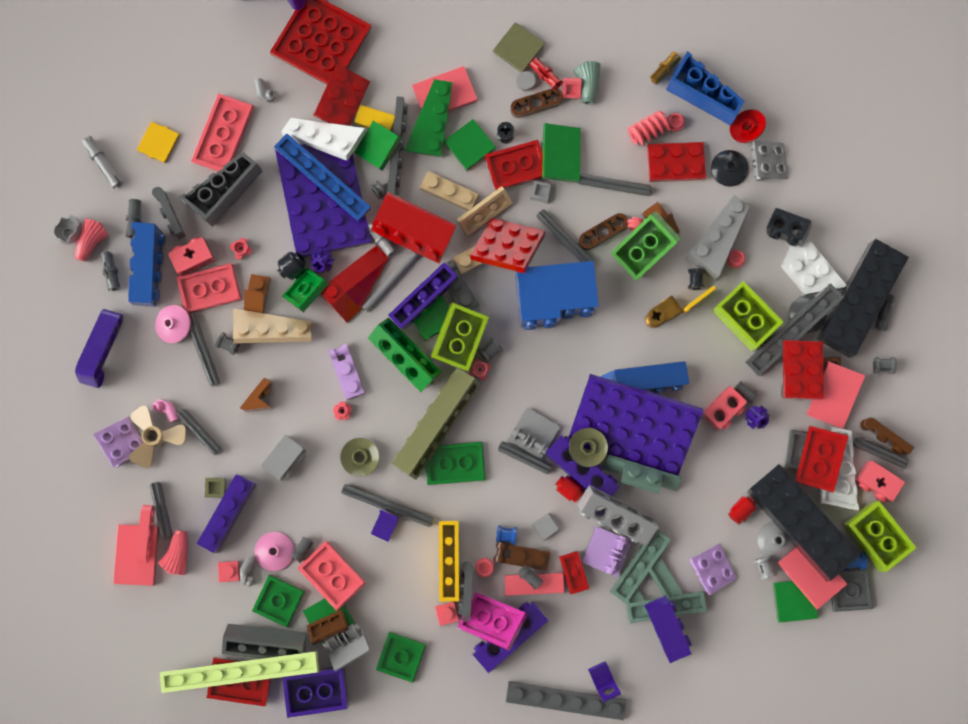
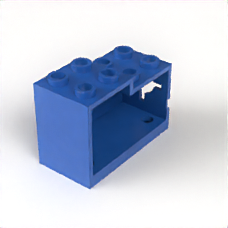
M594 261L528 267L525 274L520 272L515 274L520 328L525 327V330H534L536 326L554 328L559 323L561 316L562 319H571L573 315L591 317L599 307Z

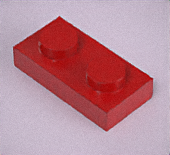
M578 551L559 556L570 595L589 589Z

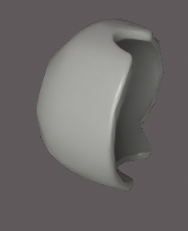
M70 215L69 218L61 217L59 223L53 229L54 238L65 245L73 244L79 239L82 224L73 215Z

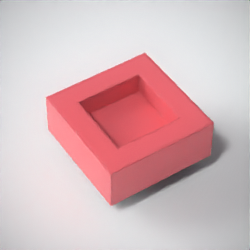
M562 78L563 98H581V78Z
M239 561L218 562L219 582L240 581Z
M454 601L435 606L440 626L459 621Z

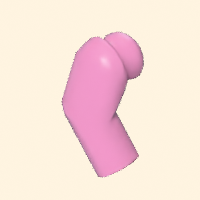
M157 400L153 403V410L166 413L170 423L179 420L175 407L171 402Z

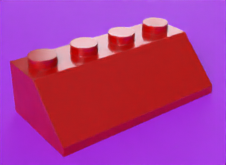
M387 192L374 219L371 231L440 264L457 225Z

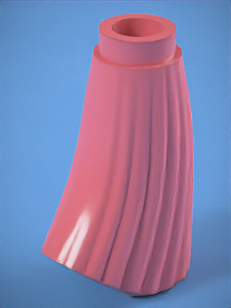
M85 218L76 246L75 259L86 262L98 243L109 237L100 222Z
M175 530L167 553L158 561L159 565L168 574L185 575L188 554L187 531Z

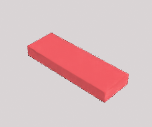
M563 573L536 574L543 582L535 590L527 581L519 578L520 575H504L505 595L564 593Z

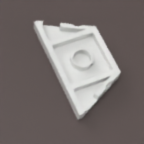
M797 231L796 235L801 234L802 231ZM808 237L802 247L798 245L796 247L790 246L781 267L804 295L821 292L829 283L836 289H842L847 286Z

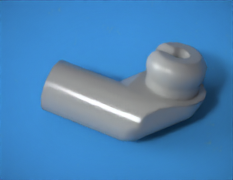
M255 79L254 83L258 98L266 102H273L276 97L275 91L265 89L263 79Z
M250 556L246 557L240 568V581L248 587H251L255 580L253 576H249L255 559Z

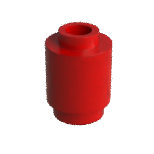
M568 475L566 477L561 476L555 484L557 486L556 491L574 503L584 493L582 486Z
M742 496L729 509L728 516L738 525L742 522L745 523L757 510L755 507L756 502L749 496L746 498Z

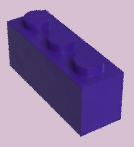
M665 595L644 604L669 663L691 655L689 647L692 644L688 635L684 636L682 632L685 627L681 618H676L675 616L677 608L673 600L669 601Z

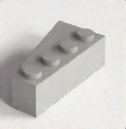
M734 195L685 257L696 267L704 269L705 274L713 280H716L722 271L749 209V205Z

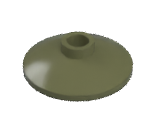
M594 428L580 429L570 440V455L581 466H596L607 455V440L600 431ZM586 443L590 445V449L588 451L584 449V445Z
M354 438L348 441L342 448L340 454L341 464L345 471L353 476H366L372 473L378 465V449L368 439ZM359 454L364 455V459L362 461L357 460V456Z

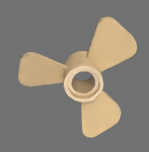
M146 406L139 407L131 414V420L143 430L142 440L144 442L129 455L131 462L143 468H149L153 464L154 447L161 446L165 441L175 445H183L185 443L187 429L184 425H177L163 431L153 426L149 408ZM156 431L158 437L155 441L152 442L150 440V435L152 432Z

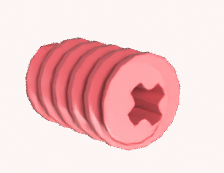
M660 110L659 112H654L653 116L648 115L647 119H641L640 123L636 122L634 126H629L627 129L632 142L635 145L639 142L643 146L645 145L644 139L651 142L650 135L656 139L658 137L657 132L663 135V128L669 132L670 126L667 117Z

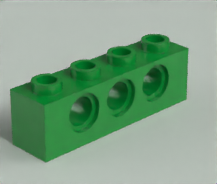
M389 317L379 323L369 335L368 339L420 392L428 388L442 373L433 361Z

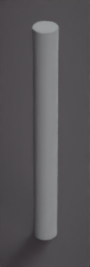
M412 252L362 306L367 312L417 259L418 255Z

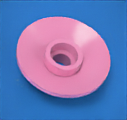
M170 305L162 309L156 319L157 334L167 343L182 341L188 335L191 327V320L187 311L177 305Z
M269 532L258 540L255 546V557L259 565L264 569L279 571L287 567L293 558L291 556L293 553L291 552H294V546L290 538L285 534ZM271 548H276L277 553L275 555L270 554Z

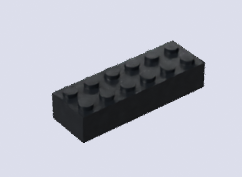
M876 238L868 243L846 283L847 286L844 287L841 293L844 298L833 307L816 340L823 342L848 358L855 356L909 257Z
M780 464L747 491L826 582L831 581L861 555Z

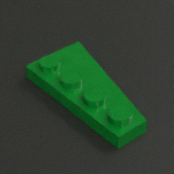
M434 79L404 151L441 157L453 82Z

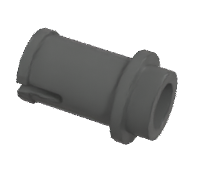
M742 381L734 388L747 400V403L752 404L759 396L756 390L752 391Z
M302 537L295 551L291 552L293 553L291 557L300 563L302 560L305 561L304 557L313 542Z
M524 565L518 572L519 578L527 581L534 590L543 582L531 570L530 566Z

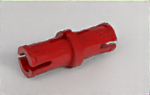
M539 58L531 61L530 67L539 74V78L542 81H546L553 90L561 87L562 80L553 73L550 67H546Z

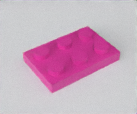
M475 592L471 599L470 621H462L461 619L458 628L510 651L527 614Z

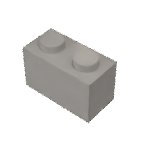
M285 435L261 466L277 479L282 481L285 478L287 480L293 473L292 467L304 459V452L306 450Z

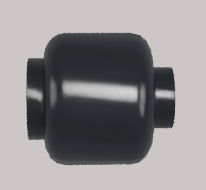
M290 251L278 260L279 269L277 271L284 279L287 277L293 280L305 271L306 261L300 253Z

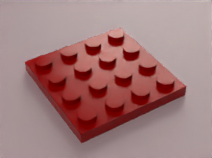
M306 0V4L302 9L294 11L272 47L270 54L327 85L336 64L348 69L372 26L326 0Z

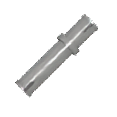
M92 136L84 138L81 141L82 145L90 154V159L97 164L111 187L115 189L121 186L123 181L104 156V151L97 146Z

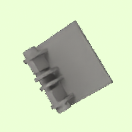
M754 140L750 150L752 151V162H755L752 166L756 167L754 168V178H756V181H762L764 178L788 179L784 144Z
M527 407L508 441L533 456L542 459L560 426Z
M352 623L349 626V630L341 633L342 637L338 634L336 635L337 639L334 636L322 643L325 650L328 651L334 671L345 667L347 664L370 652L363 631L358 623L355 625Z

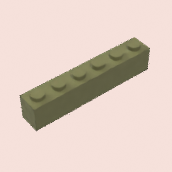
M456 368L450 374L444 388H441L435 401L427 408L424 417L417 423L414 432L406 439L401 451L395 455L392 464L417 480L481 384L471 375Z

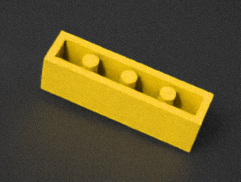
M439 521V602L459 601V521Z

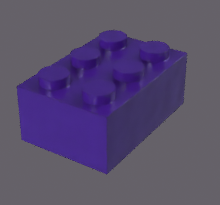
M345 667L334 671L333 668L319 669V672L282 677L287 718L344 710L349 707Z

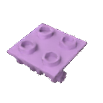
M129 417L93 434L112 467L122 466L124 461L129 459V455L144 443Z
M596 526L582 563L618 577L632 541Z
M720 544L713 546L698 556L690 558V564L697 571L695 574L696 576L699 575L700 578L698 580H701L704 587L703 590L704 592L707 591L708 595L737 579Z

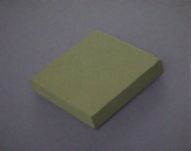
M515 22L493 49V53L519 72H524L544 47L545 43Z

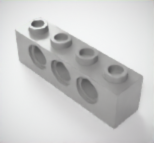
M591 485L588 486L577 503L580 514L587 519L593 518L599 525L612 528L618 535L623 536L624 534L636 544L642 543L647 546L659 528L655 518ZM599 507H604L602 510L597 511ZM616 515H621L619 518L613 519Z

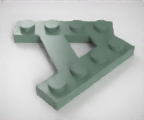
M658 529L647 546L643 544L610 590L613 595L626 604L629 623L650 620L644 604L658 599L644 600L638 590V586L648 572L662 595H666L669 601L673 600L677 608L675 616L707 611L704 591L683 594L661 559L660 555L671 539Z

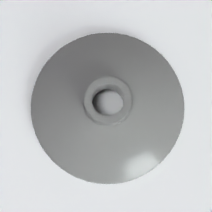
M773 521L765 524L760 529L757 543L760 551L765 556L770 555L773 560H781L795 549L792 542ZM777 537H780L782 540L780 544H777L775 541Z

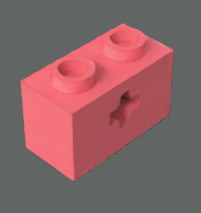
M203 237L193 238L189 241V244L176 246L168 253L179 276L190 274L216 262L207 241Z
M872 460L865 462L855 478L859 488L866 492H872L875 494L874 497L883 503L893 502L905 483Z

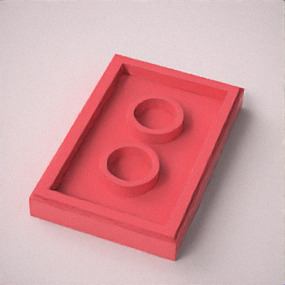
M464 66L412 85L421 109L434 79L453 82L448 112L477 102V97Z
M232 263L176 277L183 308L188 314L242 300Z
M828 361L823 372L824 399L812 400L806 415L843 429L865 375Z
M118 524L113 584L154 586L159 526H153L149 562L142 563L136 561L139 525Z
M327 541L298 567V570L336 611H339L366 584Z
M797 548L793 549L778 562L779 566L816 609H819L847 585L839 574L831 581L826 582Z

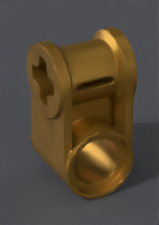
M671 295L649 311L645 322L649 327L657 328L678 316L683 310L673 295ZM652 316H654V317H655V316H658V320H657V319H654V320H653V319H652Z

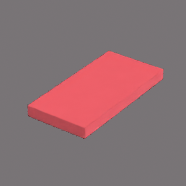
M218 93L191 160L192 163L218 172L223 169L225 164L234 159L254 106Z

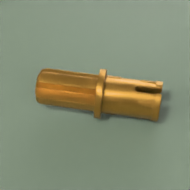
M671 52L664 62L659 63V67L650 76L652 83L659 84L667 74L671 73V69L681 60L678 53Z

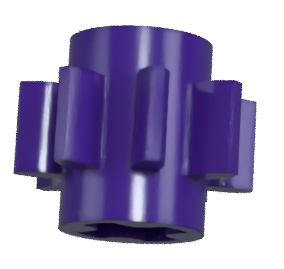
M321 249L319 252L314 251L309 262L315 271L323 273L325 270L328 272L331 270L335 259H332V254L329 251Z
M762 405L760 407H750L746 412L745 420L747 425L752 429L755 427L758 429L764 428L769 423L770 415L767 413L768 410Z

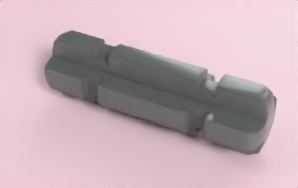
M888 295L880 310L879 321H877L876 325L878 330L885 331L888 329L889 323L887 321L890 320L892 304H894L895 300L894 295Z

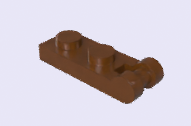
M867 418L860 422L862 430H870L876 435L877 440L892 446V450L895 453L906 455L910 454L914 449L912 445L876 419Z
M496 542L495 548H497V553L494 556L493 562L521 567L527 565L532 569L547 571L549 551ZM505 550H510L509 558L504 557Z

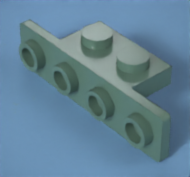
M607 455L603 465V469L621 474V483L659 494L661 487L677 491L682 481L680 476L617 456Z

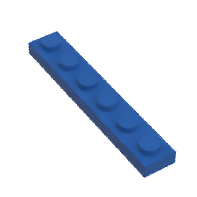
M287 133L274 146L275 150L357 222H360L371 210V207Z

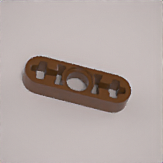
M551 88L516 99L511 104L510 112L515 118H522L557 107L562 102V92L559 89L553 90ZM551 94H554V96H558L557 101L550 99ZM539 99L542 105L537 108L533 107L531 101ZM526 102H528V108H529L530 110H527V107H525V106H526ZM516 105H519V107H524L522 108V112L515 110Z
M622 213L611 216L582 233L578 244L584 250L593 249L625 230L628 225L627 216ZM616 219L623 220L622 226L616 225L613 228V232L611 226L616 223ZM605 227L609 233L607 236L602 237L598 234V229ZM595 235L596 238L591 240L590 245L587 243L583 244L584 237L589 239Z

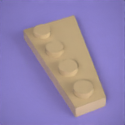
M233 309L234 344L311 341V321Z

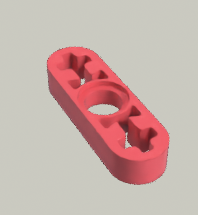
M143 505L141 508L136 550L137 562L148 563L150 559L155 516L154 505Z

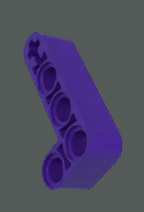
M102 309L75 368V374L79 383L95 388L101 387L105 375L103 366L121 328L123 314L107 309Z

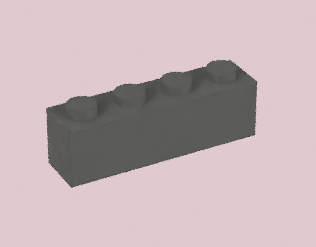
M228 624L223 635L222 654L262 659L305 653L307 633Z

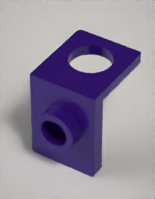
M380 509V514L371 534L389 542L399 517Z
M606 661L588 669L604 703L622 694L614 681ZM614 689L613 693L609 695L604 694L606 690Z

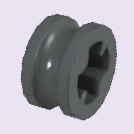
M378 180L375 185H370V188L379 200L382 195H386L387 192Z

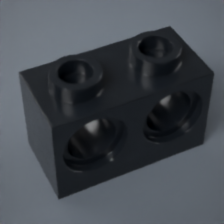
M775 208L766 230L769 237L775 240L782 239L791 246L796 247L798 245L802 247L811 229L812 221ZM777 223L784 224L782 228L775 227ZM794 230L802 231L799 235H795L792 232Z

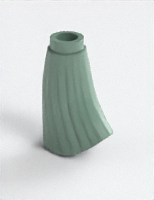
M585 61L573 71L577 78L582 80L583 103L587 105L594 104L596 99L601 66L599 62Z

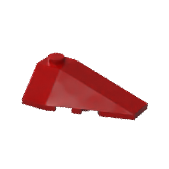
M375 245L334 277L320 295L348 323L361 311L368 295H370L373 286L390 258Z

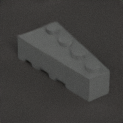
M242 152L225 164L223 169L217 173H212L208 176L207 180L201 184L198 183L192 187L193 190L187 194H182L179 198L213 227L263 171L254 160Z

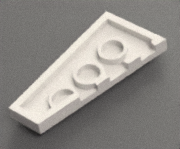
M290 118L281 131L283 136L287 133L299 143L347 161L366 133L365 128Z

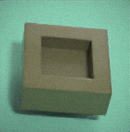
M205 478V498H223L226 492V478Z

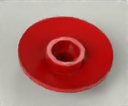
M754 109L739 113L729 129L732 138L740 143L756 140L766 128V118L763 113Z

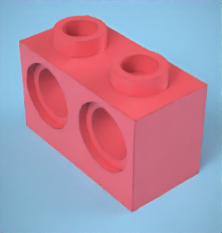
M729 386L705 409L702 417L717 431L721 428L725 430L732 423L730 419L734 415L739 416L745 410L744 405L747 401ZM729 398L735 400L736 406L734 408L728 405ZM715 412H720L722 414V421H717L715 419Z

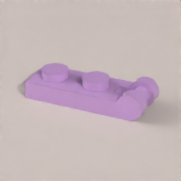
M345 343L335 350L334 348L329 349L328 351L346 400L365 394L347 344ZM344 354L346 359L339 361L337 356Z

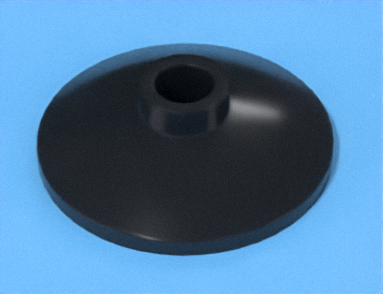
M725 150L718 153L712 160L711 173L719 184L732 187L744 181L748 173V164L740 153L733 150ZM728 164H733L734 168L730 169Z

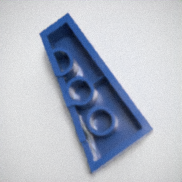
M688 51L666 88L670 93L730 126L745 102L727 85L724 86L715 74L709 73L700 61L697 62L692 58V54Z
M131 222V229H135V238H131L130 243L134 256L130 258V269L133 275L129 276L128 302L132 305L156 307V301L160 299L158 283H161L162 280L160 264H163L164 261L162 246L165 245L166 236L155 223Z
M686 361L616 369L601 376L648 392L654 391V393L666 392L665 389L670 388L672 391L683 390V386L690 384Z

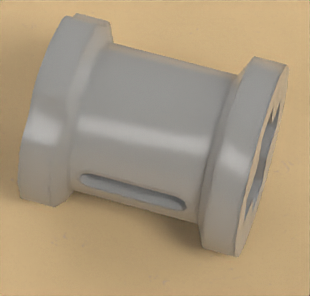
M770 555L754 560V563L758 566L759 578L761 580L777 575L776 571L772 568Z

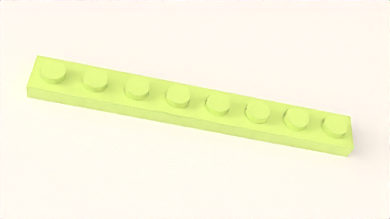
M315 651L160 672L161 692L319 672L318 654Z

